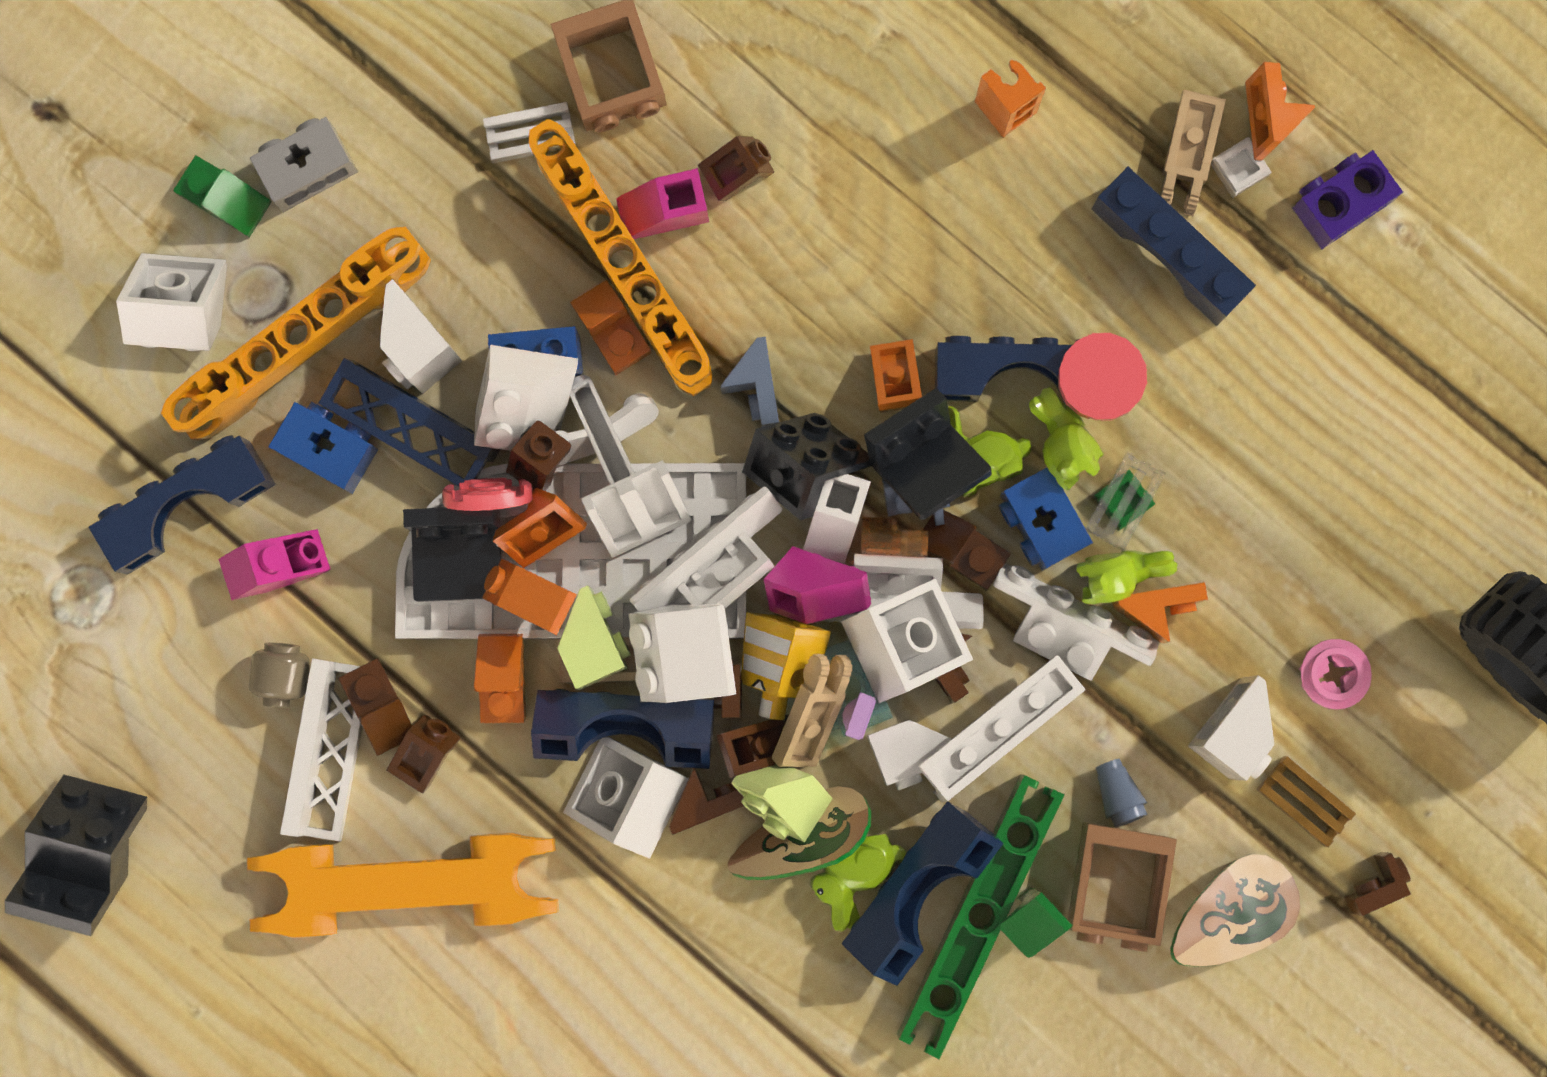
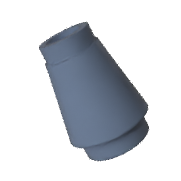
M1120 758L1095 768L1098 774L1106 819L1111 818L1114 828L1134 822L1148 815L1144 807L1147 801L1126 768L1122 765Z

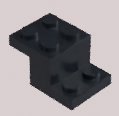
M64 774L25 830V871L5 899V913L92 936L128 877L129 837L147 810V796Z

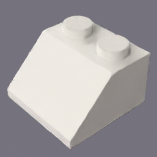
M141 253L116 300L123 344L141 345L146 348L166 347L185 349L187 351H210L221 327L227 271L226 260Z
M393 279L389 281L385 286L380 348L388 358L382 363L407 390L414 385L421 393H425L461 363L462 360Z
M490 345L475 410L474 445L511 451L536 421L543 422L553 431L561 429L578 366V358Z
M936 578L841 622L878 703L904 694L973 660Z
M668 605L629 613L631 627L629 638L634 649L637 670L635 681L640 692L641 701L670 703L736 694L724 605Z
M1259 675L1240 678L1188 745L1189 748L1229 779L1247 781L1250 776L1256 779L1264 772L1272 760L1268 753L1274 746L1266 681Z
M607 736L599 740L563 813L611 843L650 859L689 778Z

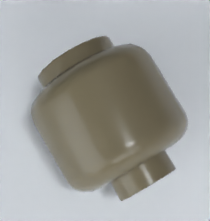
M274 642L264 643V649L258 650L252 655L249 690L256 696L263 697L264 706L290 707V700L302 698L306 694L309 658L300 652L299 645Z

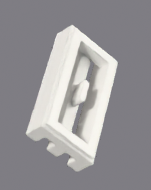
M567 102L484 118L483 122L492 163L533 156L529 144L500 150L498 144L528 138L529 130L536 125L495 133V129L561 116L562 120L554 122H557L566 130L576 145ZM546 140L539 141L538 145L545 142ZM560 146L549 147L548 152L561 150Z

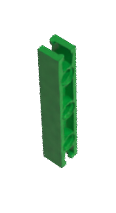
M1020 774L992 832L1003 842V845L977 879L971 877L897 1032L899 1040L911 1045L916 1036L912 1031L924 1012L927 1011L934 1017L941 1018L942 1020L933 1043L929 1041L924 1049L925 1053L939 1060L1001 931L1000 923L1007 918L1065 795L1045 786L1042 794L1049 798L1037 819L1032 820L1028 816L1021 815L1019 810L1027 788L1037 789L1039 784L1038 781L1026 775ZM1016 822H1024L1030 831L1029 840L1022 846H1012L1007 838L1008 829ZM977 903H986L992 909L991 920L984 926L977 927L972 925L968 916L970 909ZM941 984L949 985L954 989L953 1000L945 1007H938L930 1002L931 991L934 987Z

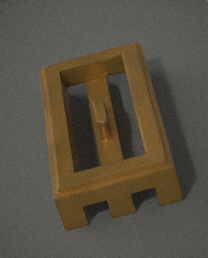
M1284 756L1257 788V791L1324 847L1329 848L1334 841V837L1343 831L1347 821L1352 820L1356 815L1353 810L1288 756ZM1284 771H1289L1339 813L1336 819L1284 777L1282 775ZM1275 782L1327 824L1329 828L1325 832L1320 830L1271 789Z

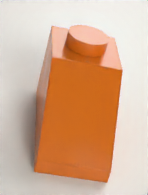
M501 559L499 565L494 566L486 577L484 583L486 591L482 598L557 635L577 594L509 561Z

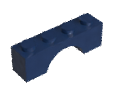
M1129 166L1098 196L1091 209L1121 238L1131 240L1153 254L1177 279L1184 291L1185 297L1216 326L1256 286Z
M948 336L945 337V342H938L935 349V388L947 398V401L978 402L985 386L998 374L1012 369H1029L1047 377L1060 393L1058 388V370L1064 354L1072 345H1058V339L1050 337L1032 339V344H1015V338L991 337L989 338V343H971V337Z
M233 435L226 436L215 442L210 447L212 452L198 461L196 458H191L177 465L173 469L175 475L161 483L153 481L139 488L135 492L137 498L123 506L121 503H118L98 514L99 521L88 528L114 572L128 575L165 553L163 537L166 522L173 510L183 501L197 495L212 494L218 495L226 502L240 507L275 486L274 480L251 442L240 435L236 438Z
M565 689L537 690L531 729L533 758L578 761L583 752L597 740L607 736L622 734L636 736L651 743L659 751L667 767L710 769L714 727V700L696 699L659 703L643 702L640 696L619 695L605 691L586 693L570 692Z
M947 801L942 809L933 816L930 825L916 844L907 851L903 861L890 879L881 886L877 896L864 914L855 921L850 933L841 944L872 975L898 986L924 951L918 933V919L922 905L929 893L941 882L952 877L967 876L977 879L1001 848L1003 842L971 814Z

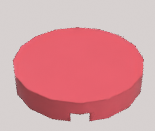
M1092 333L1077 340L1064 354L1058 370V388L1065 403L1076 414L1087 419L1112 421L1128 414L1141 400L1147 385V368L1140 351L1126 338L1112 333Z
M504 477L465 480L464 483H459V490L454 491V485L451 484L446 485L442 490L443 506L453 510L481 511L505 509L530 503L533 499L532 484L525 479L519 480V486H512V480Z

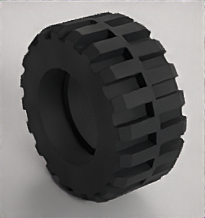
M1523 571L1505 574L1462 615L1459 626L1460 635L1467 642L1466 646L1471 653L1478 658V662L1483 668L1490 672L1494 680L1501 687L1503 686L1517 702L1523 704L1530 713L1547 724V583L1545 584L1540 578L1532 574L1527 575Z

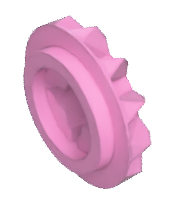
M1342 639L1325 640L1315 645L1306 652L1303 663L1299 668L1302 680L1301 687L1306 691L1312 702L1328 709H1345L1355 705L1366 695L1371 684L1372 673L1368 658L1355 644ZM1329 661L1333 662L1335 667H1351L1352 669L1340 677V688L1336 686L1334 681H1319V678L1324 677L1323 674L1329 672Z

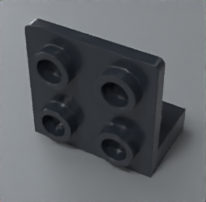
M937 388L864 434L871 466L920 520H925L992 475L991 466L952 427L947 398Z
M810 413L755 429L742 473L759 487H767L776 501L799 520L813 517L826 480L871 467L868 452L861 448V445L856 440L843 434L831 424L827 417L818 413Z
M446 507L403 509L404 528L410 530L412 534L414 600L417 602L483 599L482 597L486 591L484 589L486 577L494 566H498L501 561V548L493 542L495 531L500 527V511L498 509L464 511L447 509Z

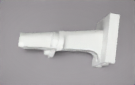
M587 375L574 377L570 397L585 429L570 433L555 431L571 443L570 452L559 465H564L595 453L597 454L610 485L581 498L611 557L614 558L692 521L663 460L635 473L621 444L622 440L651 424L657 418L659 410L655 401L643 393L633 394L625 400L620 410L609 417L591 378Z

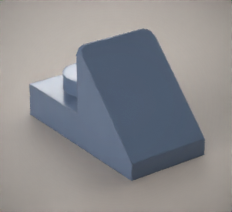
M766 337L756 338L720 387L722 394L756 389L757 394L748 395L752 421L761 420L762 427L779 422Z

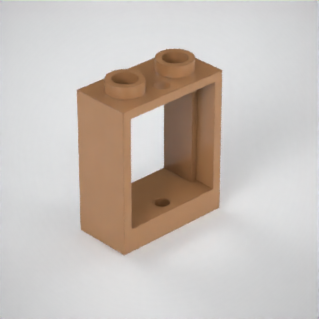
M621 0L550 24L586 131L594 129L595 132H605L617 127L620 120L635 116L636 119L648 118L657 114L660 111V107L667 105L633 0ZM631 30L650 87L589 106L570 50Z
M1083 822L1068 913V921L1073 925L1070 930L1077 932L1076 939L1089 943L1103 944L1104 937L1121 939L1120 947L1147 952L1148 944L1161 946L1177 839ZM1094 843L1156 854L1144 929L1083 919Z

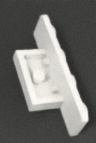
M762 487L756 493L749 495L742 501L740 507L722 522L714 524L707 531L706 535L691 548L678 554L672 564L654 579L646 581L639 588L638 592L630 598V602L638 611H644L671 605L683 595L691 605H724L726 608L775 567L751 537L779 515L783 510L767 487Z
M854 554V567L867 572L871 605L868 609L935 578L941 589L943 558ZM942 592L959 629L983 628V596L981 594ZM859 611V612H855V613H851V614H847V615H843V616H839V617H835V618H830V619H826V620H822V621H827V622H833V621L842 622V621H844V620H846V619H848V618H851V617H853V616H855V615H857V614H859V613H861V612H863V611Z
M1005 563L1000 568L993 586L1031 605L1015 633L1014 642L1049 660L1058 655L1069 670L1092 681L1111 647L1148 666L1152 665L1156 658L1159 642L1147 630L1139 626H1128L1114 619L1113 615L1106 609L1095 605L1089 606L1075 599L1067 589L1056 585L1050 586L1036 579L1024 567L1010 566Z

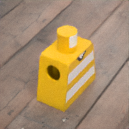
M746 612L741 680L744 685L762 691L759 716L775 720L785 719L788 697L796 698L801 684H804L803 670L805 665L808 664L810 656L813 654H824L825 656L831 631L810 624H804L782 615Z

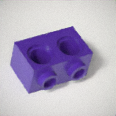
M1374 150L1362 158L1356 152L1334 167L1338 174L1326 182L1320 176L1299 191L1302 198L1292 209L1321 250L1391 204L1403 193ZM1354 177L1365 178L1370 183L1371 193L1360 192L1354 185ZM1326 200L1332 203L1336 210V216H1324L1318 208V201Z

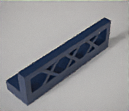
M344 358L318 402L320 405L459 486V483H464L465 480L477 479L487 462H494L500 449L475 446V431L360 363ZM345 379L359 387L363 405L346 409L333 401ZM368 393L374 395L380 400L370 402ZM389 404L396 408L400 427L384 431L376 426L372 408ZM365 411L367 420L355 413ZM405 414L417 422L407 424ZM426 426L433 430L438 449L421 453L413 448L409 430ZM402 433L404 442L392 435ZM442 436L455 444L445 447ZM463 448L477 456L465 478L451 471L446 452ZM439 455L442 465L429 457Z

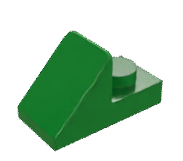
M197 155L194 156L173 190L178 196L249 238L272 202L225 169L220 170Z
M1030 887L1019 898L1022 903L1000 923L999 927L1011 942L1026 957L1030 958L1066 933L1073 925L1042 892Z

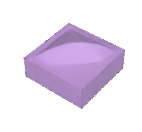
M860 692L857 698L845 706L842 714L846 730L845 736L856 740L863 739L876 703L875 697Z

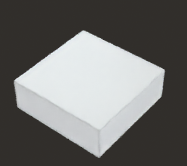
M1249 137L1214 157L1211 161V166L1232 198L1267 178L1272 173L1264 160H1254L1252 141Z

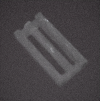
M1127 452L1085 527L1086 531L1122 551L1125 550L1166 473L1151 467V464L1136 459L1134 455ZM1129 467H1132L1137 471L1105 530L1098 527L1097 525ZM1144 476L1152 478L1119 538L1116 537L1113 533Z

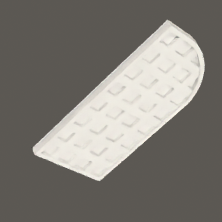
M655 463L631 464L636 473ZM664 463L692 521L614 558L608 552L581 498L610 485L602 465H559L556 467L551 486L546 491L557 495L586 521V529L524 569L577 595L579 590L585 586H590L594 594L602 591L613 614L606 618L612 633L621 632L623 638H629L631 628L629 613L639 612L630 602V598L638 592L639 588L646 581L654 579L672 564L678 554L688 550L703 538L714 524L722 522L740 507V504L746 498V475L742 473L745 463ZM507 464L482 469L477 478L504 477L512 480V486H519V481L506 472ZM453 484L454 491L459 490V486ZM442 493L427 508H444ZM528 503L521 506L498 509L500 511V527L527 510ZM410 531L402 547L396 570L395 639H478L479 634H523V639H561L577 595L557 635L485 599L417 602L413 598L412 534ZM501 549V559L523 568ZM746 591L725 608L729 638H744ZM682 595L671 605L691 604Z

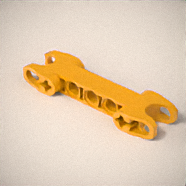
M546 119L530 129L529 145L540 170L578 227L677 387L684 393L694 397L712 386V370L706 351L683 314L675 306L566 130L560 124L550 119ZM555 132L561 136L560 138L553 135L538 145V140L544 133ZM560 146L561 150L557 154L552 156L546 155L549 147ZM572 179L577 183V188H573L569 183ZM598 214L608 216L610 222L604 230L596 232L588 229V222L593 216ZM620 250H626L633 254L631 263L624 268H616L610 264L612 255ZM643 286H649L656 291L654 300L646 305H640L633 300L635 291ZM668 327L671 332L675 333V337L669 340L666 333L661 332L664 328ZM688 361H697L702 365L700 370L693 375H684L679 370Z
M394 227L384 231L348 256L337 274L221 362H212L204 366L187 379L167 398L161 411L162 416L175 432H186L190 439L194 441L206 440L217 435L251 411L257 404L259 396L373 309H382L384 306L385 286L389 281L393 279L406 292L424 276L428 270L431 258L406 227ZM398 237L407 240L399 242L385 251L386 245L390 240ZM408 251L407 255L404 258H402L398 262H395L396 257H398L401 253ZM419 255L420 262L418 267L410 273H403L416 261ZM333 299L342 300L343 307L341 312L333 318H326L324 309L327 303ZM305 325L307 327L306 339L299 344L292 345L290 343L291 331L298 326ZM264 352H271V365L268 369L257 372L255 368L257 357ZM183 399H192L184 406L179 420H177L174 415L176 404ZM199 409L198 415L191 420L192 414ZM213 420L208 429L204 431L195 430L208 421Z
M515 833L470 836V857L334 866L333 844L295 846L268 855L248 857L247 870L275 873L285 881L288 890L286 905L279 913L249 919L250 932L272 933L292 938L337 934L336 912L473 904L474 926L508 925L536 916L559 912L558 899L527 895L520 888L517 880L518 867L526 857L556 851L555 838H538Z

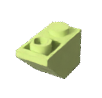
M585 586L579 590L557 648L577 690L586 688L627 669L624 658L631 656L621 632L613 634L606 618L613 614L603 592L594 594L590 586Z
M773 765L738 775L731 783L744 797L741 803L748 810L765 820L763 827L768 832L783 840L788 835L805 842L833 799L813 775L792 767Z

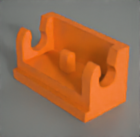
M1010 60L1009 68L1011 72L1017 75L1018 81L1016 84L1011 86L1003 83L998 74L993 70H989L981 76L975 98V103L1003 138L1037 113L1046 90L1042 82L1037 84L1024 66L1015 60Z

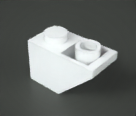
M849 474L825 481L803 550L817 553L822 557L842 564L845 563L871 481Z
M911 720L867 735L885 785L888 786L895 783L897 790L922 782L920 776L922 772L917 766L951 740V738Z

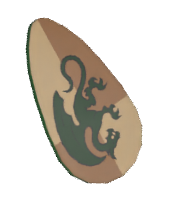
M837 786L825 789L833 799L805 842L788 835L785 840L777 838L762 826L745 840L728 861L729 871L734 876L747 880H771L814 872L838 864L851 856L865 841L871 827V809L867 800L853 788Z
M1250 854L1234 860L1214 877L1184 913L1174 933L1170 947L1172 959L1177 964L1183 966H1215L1260 951L1285 937L1295 926L1300 911L1299 890L1292 874L1281 862L1267 855Z

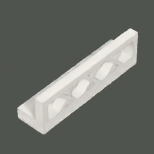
M1056 655L917 767L936 789L933 793L941 802H947L1084 692L1085 688L1061 658Z
M312 658L280 831L282 835L294 837L309 836L342 841L362 725L355 711H353V716L347 708L351 706L349 699L343 703L334 691L337 671L348 673L360 666ZM333 700L334 703L337 705V708L330 712L331 702ZM342 713L351 725L348 738L335 746L326 733L328 721ZM325 743L330 751H328L322 756L323 746ZM347 746L346 756L344 759L339 751ZM334 756L343 769L341 781L327 789L318 776L319 768L323 762ZM317 786L322 794L314 799ZM339 789L338 800L336 802L331 794H333ZM324 799L327 800L335 812L332 830L309 827L312 808Z

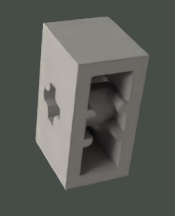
M327 117L320 120L313 118L303 122L296 128V133L283 140L273 139L259 147V153L250 157L272 201L283 212L358 173L336 129ZM302 155H306L305 161L307 164L304 167L300 168V161L298 158Z

